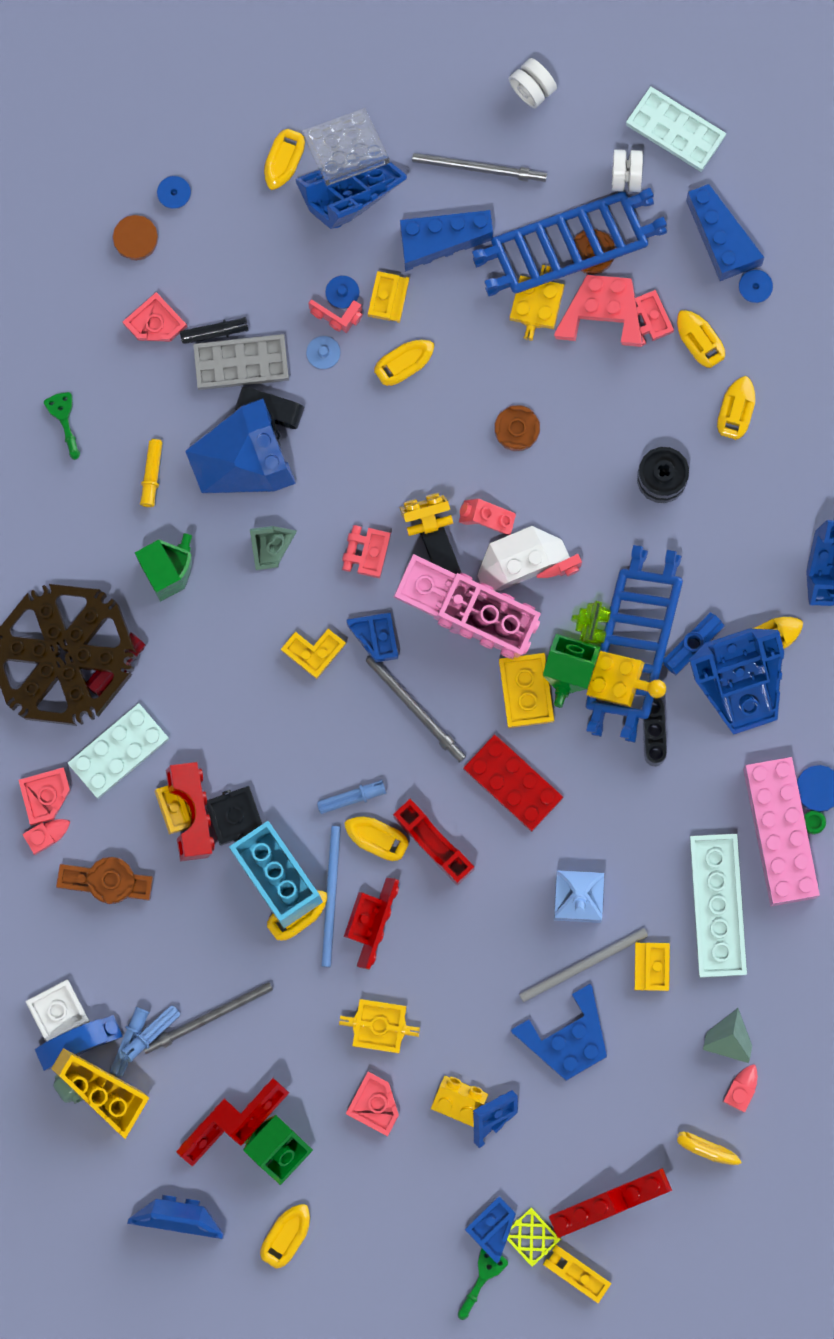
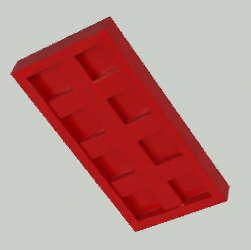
M495 734L463 768L465 772L531 832L564 798Z

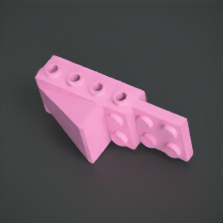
M415 554L411 556L393 596L433 616L434 619L438 620L437 624L449 629V632L459 634L467 639L472 637L480 640V645L488 649L493 647L501 650L500 654L509 659L518 658L527 653L531 644L529 639L532 633L535 634L540 624L538 619L541 613L535 611V607L527 603L521 604L514 601V597L506 593L500 594L494 591V588L488 584H479L473 581V578L467 574H454Z

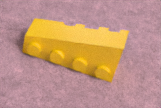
M64 1048L51 1068L124 1139L128 1136L150 1098L141 1090Z

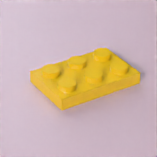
M545 653L524 655L518 658L514 657L513 659H499L508 728L554 723L549 682L543 677L546 665Z

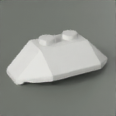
M530 526L490 543L477 577L480 584H488L494 588V591L499 592L533 578L551 566L570 557L561 539Z

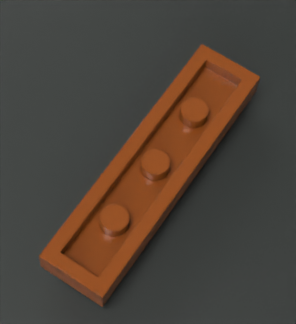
M60 864L56 887L91 893L88 888V874L91 868ZM134 874L135 884L128 898L150 901L153 877Z

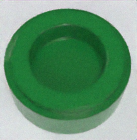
M809 811L805 814L804 819L807 833L811 835L821 833L826 826L825 816L819 811Z

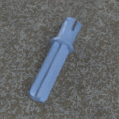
M380 780L364 786L361 784L358 789L318 801V810L323 814L363 800L366 803L368 799L387 794L384 783Z
M170 1006L144 1031L136 1034L135 1039L121 1050L123 1057L132 1051L126 1058L127 1061L132 1062L144 1049L150 1048L149 1044L180 1017L178 1009Z
M135 1007L131 1021L125 1027L127 1029L110 1069L112 1074L119 1077L124 1075L129 1063L126 1058L132 1051L123 1057L121 1050L135 1039L136 1034L141 1033L150 1013L149 1011Z

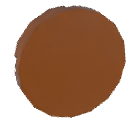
M127 216L119 221L114 228V246L121 256L130 260L145 259L154 252L158 244L157 229L152 221L144 216Z
M593 229L604 253L615 249L614 242L608 234ZM585 231L576 235L574 242L582 260L595 256ZM614 259L581 271L593 275L602 273L611 266Z
M521 405L508 407L498 415L495 422V436L498 442L504 448L511 451H523L530 448L537 441L540 434L538 418L531 409Z
M102 858L95 862L89 870L88 888L92 895L102 903H120L127 899L133 891L135 884L134 873L129 864L120 858Z

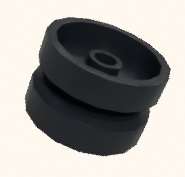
M658 447L650 450L643 457L637 473V484L640 492L647 499L655 503H668L676 500L683 493L687 485L689 466L686 458L679 451L671 447Z

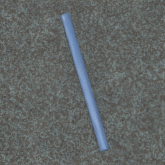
M331 826L321 967H331L341 828L339 826Z

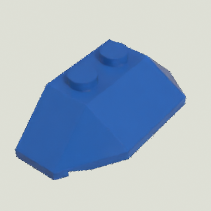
M162 1195V1200H153L131 1216L127 1223L224 1239L225 1235L206 1207L200 1206V1201L186 1199L185 1203L176 1202L177 1197Z

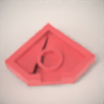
M157 292L123 321V325L139 341L171 342L182 330L187 328V324Z
M64 767L18 780L30 825L54 820L70 793Z
M367 1072L346 1115L387 1137L399 1116L389 1082Z

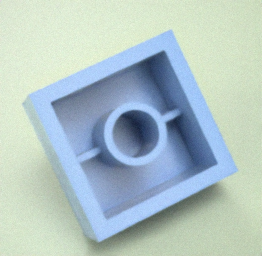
M557 871L554 921L601 923L604 873Z

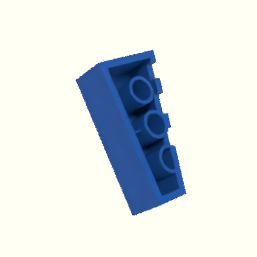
M710 184L689 191L686 202L719 281L762 266L764 256Z
M490 210L400 220L405 272L421 264L431 263L435 259L444 256L448 257L460 250H467L489 242L493 238Z

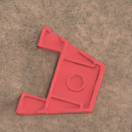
M587 275L554 334L558 340L576 341L580 319L624 323L621 344L642 347L643 342L632 279Z

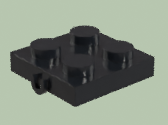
M249 786L232 792L227 790L222 792L221 796L207 800L206 806L220 846L240 840L262 825Z

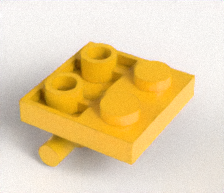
M439 493L426 496V500L417 502V499L406 501L403 503L404 506L399 507L405 522L421 519V524L406 527L409 536L423 532L428 534L438 531L440 527L454 524L451 515L438 519L435 518V514L450 510L448 500L444 495L439 496Z

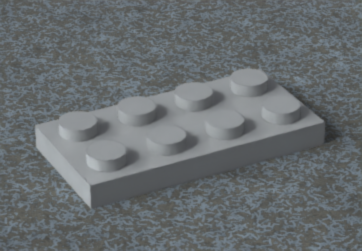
M284 334L193 344L198 390L289 381Z

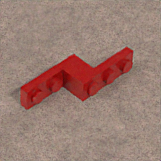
M272 1078L241 1113L224 1098L191 1136L183 1142L176 1153L193 1167L224 1132L242 1146L285 1099L289 1092Z
M662 1168L549 1216L557 1238H560L668 1193L672 1189Z

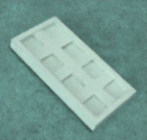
M651 86L626 121V126L700 172L703 171L726 137L724 131Z
M138 703L69 761L68 765L96 798L99 799L166 743L169 738Z

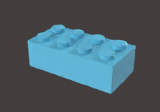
M269 821L229 846L232 854L283 928H286L323 903L319 893Z

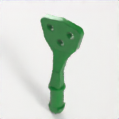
M69 392L55 394L45 399L44 405L50 415L58 419L62 424L69 455L73 460H77L80 457V451L77 448L76 437L73 436L69 425V415L73 407L72 395Z
M481 1249L478 1259L479 1276L477 1283L470 1294H467L465 1302L458 1311V1318L460 1320L468 1318L473 1305L477 1302L480 1289L487 1280L498 1276L508 1266V1260L503 1256L500 1258L502 1265H498L490 1256L485 1258L484 1254L487 1253ZM487 1265H490V1266H491V1269H490V1270L487 1269V1267H486Z

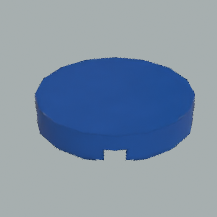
M822 765L811 766L804 770L797 779L801 804L810 811L824 812L833 808L834 770Z

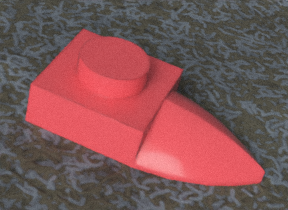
M576 554L536 575V577L549 578L565 574L567 577L574 575L580 571L579 568L582 565V560L579 554Z
M57 819L46 823L42 822L22 835L33 854L37 855L63 837L70 821Z
M753 1064L746 1067L735 1077L723 1100L724 1103L745 1113L757 1086L756 1065Z

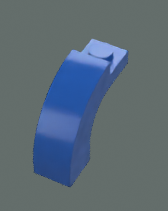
M114 1015L101 1020H94L63 1033L37 1047L35 1052L43 1071L52 1068L63 1048L78 1056L96 1047L116 1041L123 1036Z

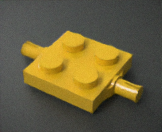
M541 266L540 275L550 272V266ZM520 275L518 283L529 280L531 277ZM548 282L515 294L509 318L510 321L519 322L527 326L523 337L525 340H528L529 337V341H533L535 328L555 329L565 289L564 284Z
M360 999L355 1017L340 1015V1020L345 1021H339V1025L353 1027V1047L399 1054L401 1041L404 1036L419 1037L417 1032H420V1027L406 1026L405 1014L407 1006Z

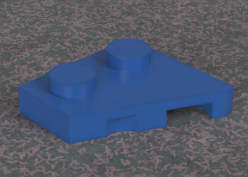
M391 613L347 619V626L375 663L398 659Z
M513 1090L473 1110L474 1143L479 1148L485 1144L483 1139L492 1130L497 1133L507 1121L518 1113V1095Z
M499 1196L465 1229L496 1263L500 1261L516 1213Z

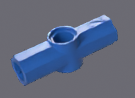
M710 612L664 658V666L676 676L690 662L689 659L705 643L710 642L725 625L716 615ZM695 639L699 642V647L691 649L687 645V641Z

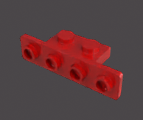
M395 878L385 879L379 899L358 892L344 937L364 944L357 963L359 968L369 970L375 963L378 944L383 939V929L386 921L390 918L393 899L399 891V880Z

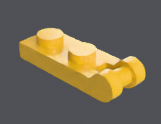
M555 1245L552 1249L553 1254L542 1265L596 1303H599L612 1283L558 1245ZM561 1258L567 1261L563 1269L557 1266Z

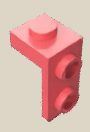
M312 299L308 303L311 310L310 313L320 320L324 318L338 332L342 330L347 333L353 324L356 326L363 316L361 313L362 306L355 300H353L342 318Z
M481 499L464 500V504L460 508L459 523L464 525L480 524L505 535H510L516 514Z

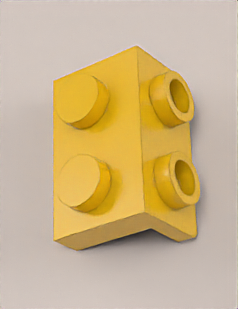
M444 1076L431 1109L474 1127L473 1110L484 1105L488 1094L483 1092L481 1088L471 1087L455 1077Z

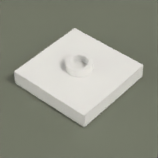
M68 979L25 1001L46 1042L90 1022Z

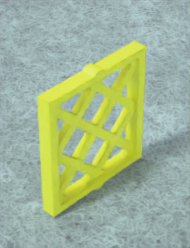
M532 1208L512 1225L511 1230L515 1226H519L518 1235H509L507 1238L509 1243L532 1267L561 1240L557 1238L552 1229ZM526 1215H531L530 1224L522 1223V1219ZM534 1216H535L542 1224H534ZM522 1226L530 1227V1236L521 1235ZM533 1227H542V1236H533ZM545 1228H546L553 1236H545ZM510 1238H518V1247ZM521 1238L530 1239V1248L521 1247ZM533 1239H542V1248H533ZM545 1239L554 1240V1243L549 1248H545ZM521 1250L530 1251L529 1259ZM533 1251H542L536 1260H532Z

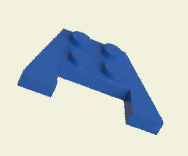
M591 984L572 994L584 1016L548 1038L541 1040L530 1020L511 1030L515 1037L522 1041L565 1081L607 1057Z

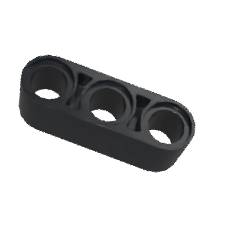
M249 387L241 388L235 410L243 405L264 399L268 412H273L275 424L290 429L298 428L305 408L303 405Z
M440 527L438 531L428 534L420 533L431 563L454 574H460L461 570L445 528Z
M654 698L653 703L659 706V712L655 714L650 713L649 718L642 719L645 761L655 767L661 765L667 755L665 706L661 698ZM656 726L660 729L661 734L653 737L649 734L648 728ZM652 749H657L661 752L662 758L654 760L650 757L649 752Z

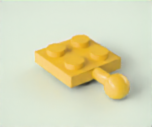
M600 651L586 695L591 698L631 707L636 689L648 691L653 698H661L666 693V685L661 680H653L651 682L640 680L645 664L643 661Z

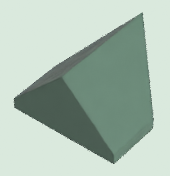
M275 526L250 529L255 569L277 568L297 530Z
M737 1008L706 1033L703 1050L749 1063L752 1044L739 1008Z

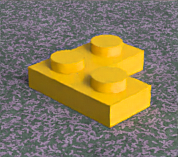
M327 629L313 646L295 632L281 648V651L317 680L345 647L346 642L330 629Z

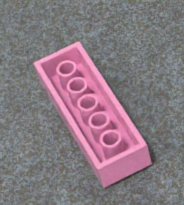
M792 757L746 765L743 771L770 907L816 899L820 894Z

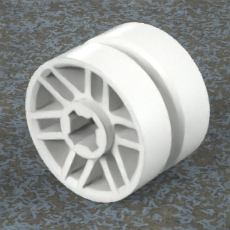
M529 58L521 66V70L517 69L508 78L516 94L532 108H537L545 100V97H549L557 90L553 77L533 58Z
M614 150L612 191L623 192L625 182H628L629 192L641 191L643 151L631 150L629 160H627L626 150Z

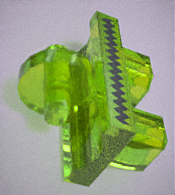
M594 601V603H588L587 609L580 608L579 615L571 616V621L577 623L575 631L581 632L579 641L589 644L604 643L606 631L596 628L598 621L602 623L609 621L611 611L602 607V602Z

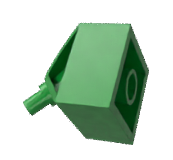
M184 533L181 543L177 546L157 540L134 552L160 602L185 589L192 565L191 547H189L192 535Z
M559 634L555 635L543 672V677L556 689L554 706L562 708L565 698H568L570 693L588 689L600 647Z
M277 1115L266 1119L247 1139L243 1149L279 1185L313 1151Z

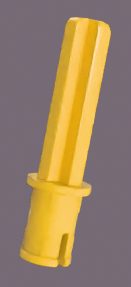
M151 439L149 441L144 481H141L143 488L140 505L143 507L151 508L155 506L156 489L159 487L157 480L162 450V441L158 439Z

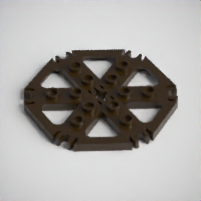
M49 584L51 588L50 593V590L43 585L44 593L42 596H38L36 591L32 590L31 595L34 598L32 601L30 594L27 593L0 626V637H3L0 639V688L6 705L14 711L18 706H22L18 715L25 720L77 726L75 723L76 718L82 725L84 724L82 720L84 714L88 713L90 719L94 720L95 714L92 711L94 709L96 716L99 717L132 676L130 672L134 671V668L126 665L128 659H136L133 653H129L136 652L119 604L112 598L108 603H103L107 597L106 593L100 589ZM63 595L85 598L87 601L86 607L69 628L66 629L57 599ZM33 610L44 640L14 637L11 634V629L25 611ZM108 618L114 621L120 637V644L117 647L87 645ZM60 647H61L65 652H68V653L65 655V661H66V663H65L60 657H57V656H59V655L61 654V652H60V651H61ZM7 661L39 664L20 688H11L4 669ZM81 669L111 672L114 678L98 698H91ZM59 680L68 704L66 711L57 713L39 710L37 706Z

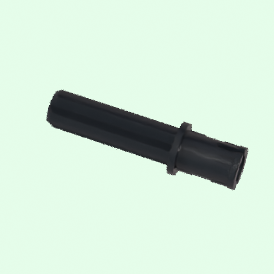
M246 317L230 321L224 319L221 323L182 330L180 337L182 343L187 344L225 335L229 337L230 334L247 332L249 329Z

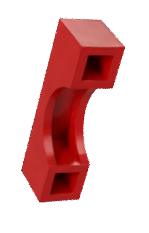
M197 762L170 765L165 770L169 793L182 798L189 806L191 812V823L188 830L177 838L180 862L208 858L212 851H214L215 846L213 837L209 836L208 828L211 827L209 814H206L205 811L207 796L201 787V782H203L202 769H198Z
M411 799L393 814V818L457 886L475 870L472 863L437 830L424 812Z

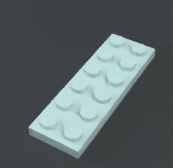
M737 834L690 836L699 978L747 975Z

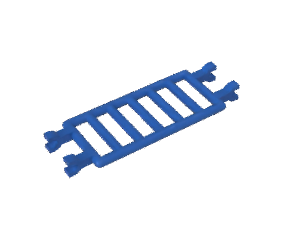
M651 188L645 189L629 198L624 191L495 236L491 240L492 247L472 251L476 268L484 265L487 261L498 258L505 276L484 281L488 297L509 287L513 293H520L646 248L648 246L647 238L667 233L665 228L667 223L664 217L641 227L635 214V208L654 204L652 199L654 195ZM621 202L638 241L627 245L624 244L608 208L609 205ZM598 209L616 246V249L605 253L587 216V213ZM575 217L579 218L595 256L582 260L565 222ZM556 224L574 264L563 268L560 267L544 230ZM536 232L552 272L539 275L523 236ZM515 240L531 279L518 283L502 246L503 243Z
M633 545L630 568L621 569L618 574L599 653L600 651L608 653L610 644L656 651L653 665L644 664L642 671L643 673L650 674L648 682L659 680L683 584V579L675 576L682 556L677 555L676 551L667 550L663 574L644 572L641 570L648 551L643 550L642 546ZM627 578L672 585L670 597L665 598L625 592L624 588ZM621 600L667 607L664 620L620 614L618 612ZM618 622L661 629L659 641L652 642L614 636L615 624ZM636 689V695L645 696L642 709L596 702V698L587 696L585 706L588 710H593L586 731L591 732L594 736L601 737L605 713L627 716L620 737L625 738V741L635 743L639 718H649L654 698L650 696L648 691Z

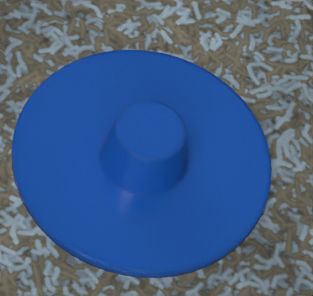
M167 177L160 182L157 188L158 199L167 208H180L190 199V186L181 177Z
M761 270L746 272L739 282L741 295L752 303L765 301L773 290L770 276Z
M337 276L327 284L326 298L336 308H348L353 300H358V284L351 277Z

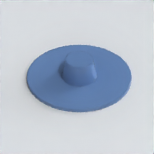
M319 336L309 343L306 351L307 359L311 365L318 369L331 368L340 358V347L333 338Z

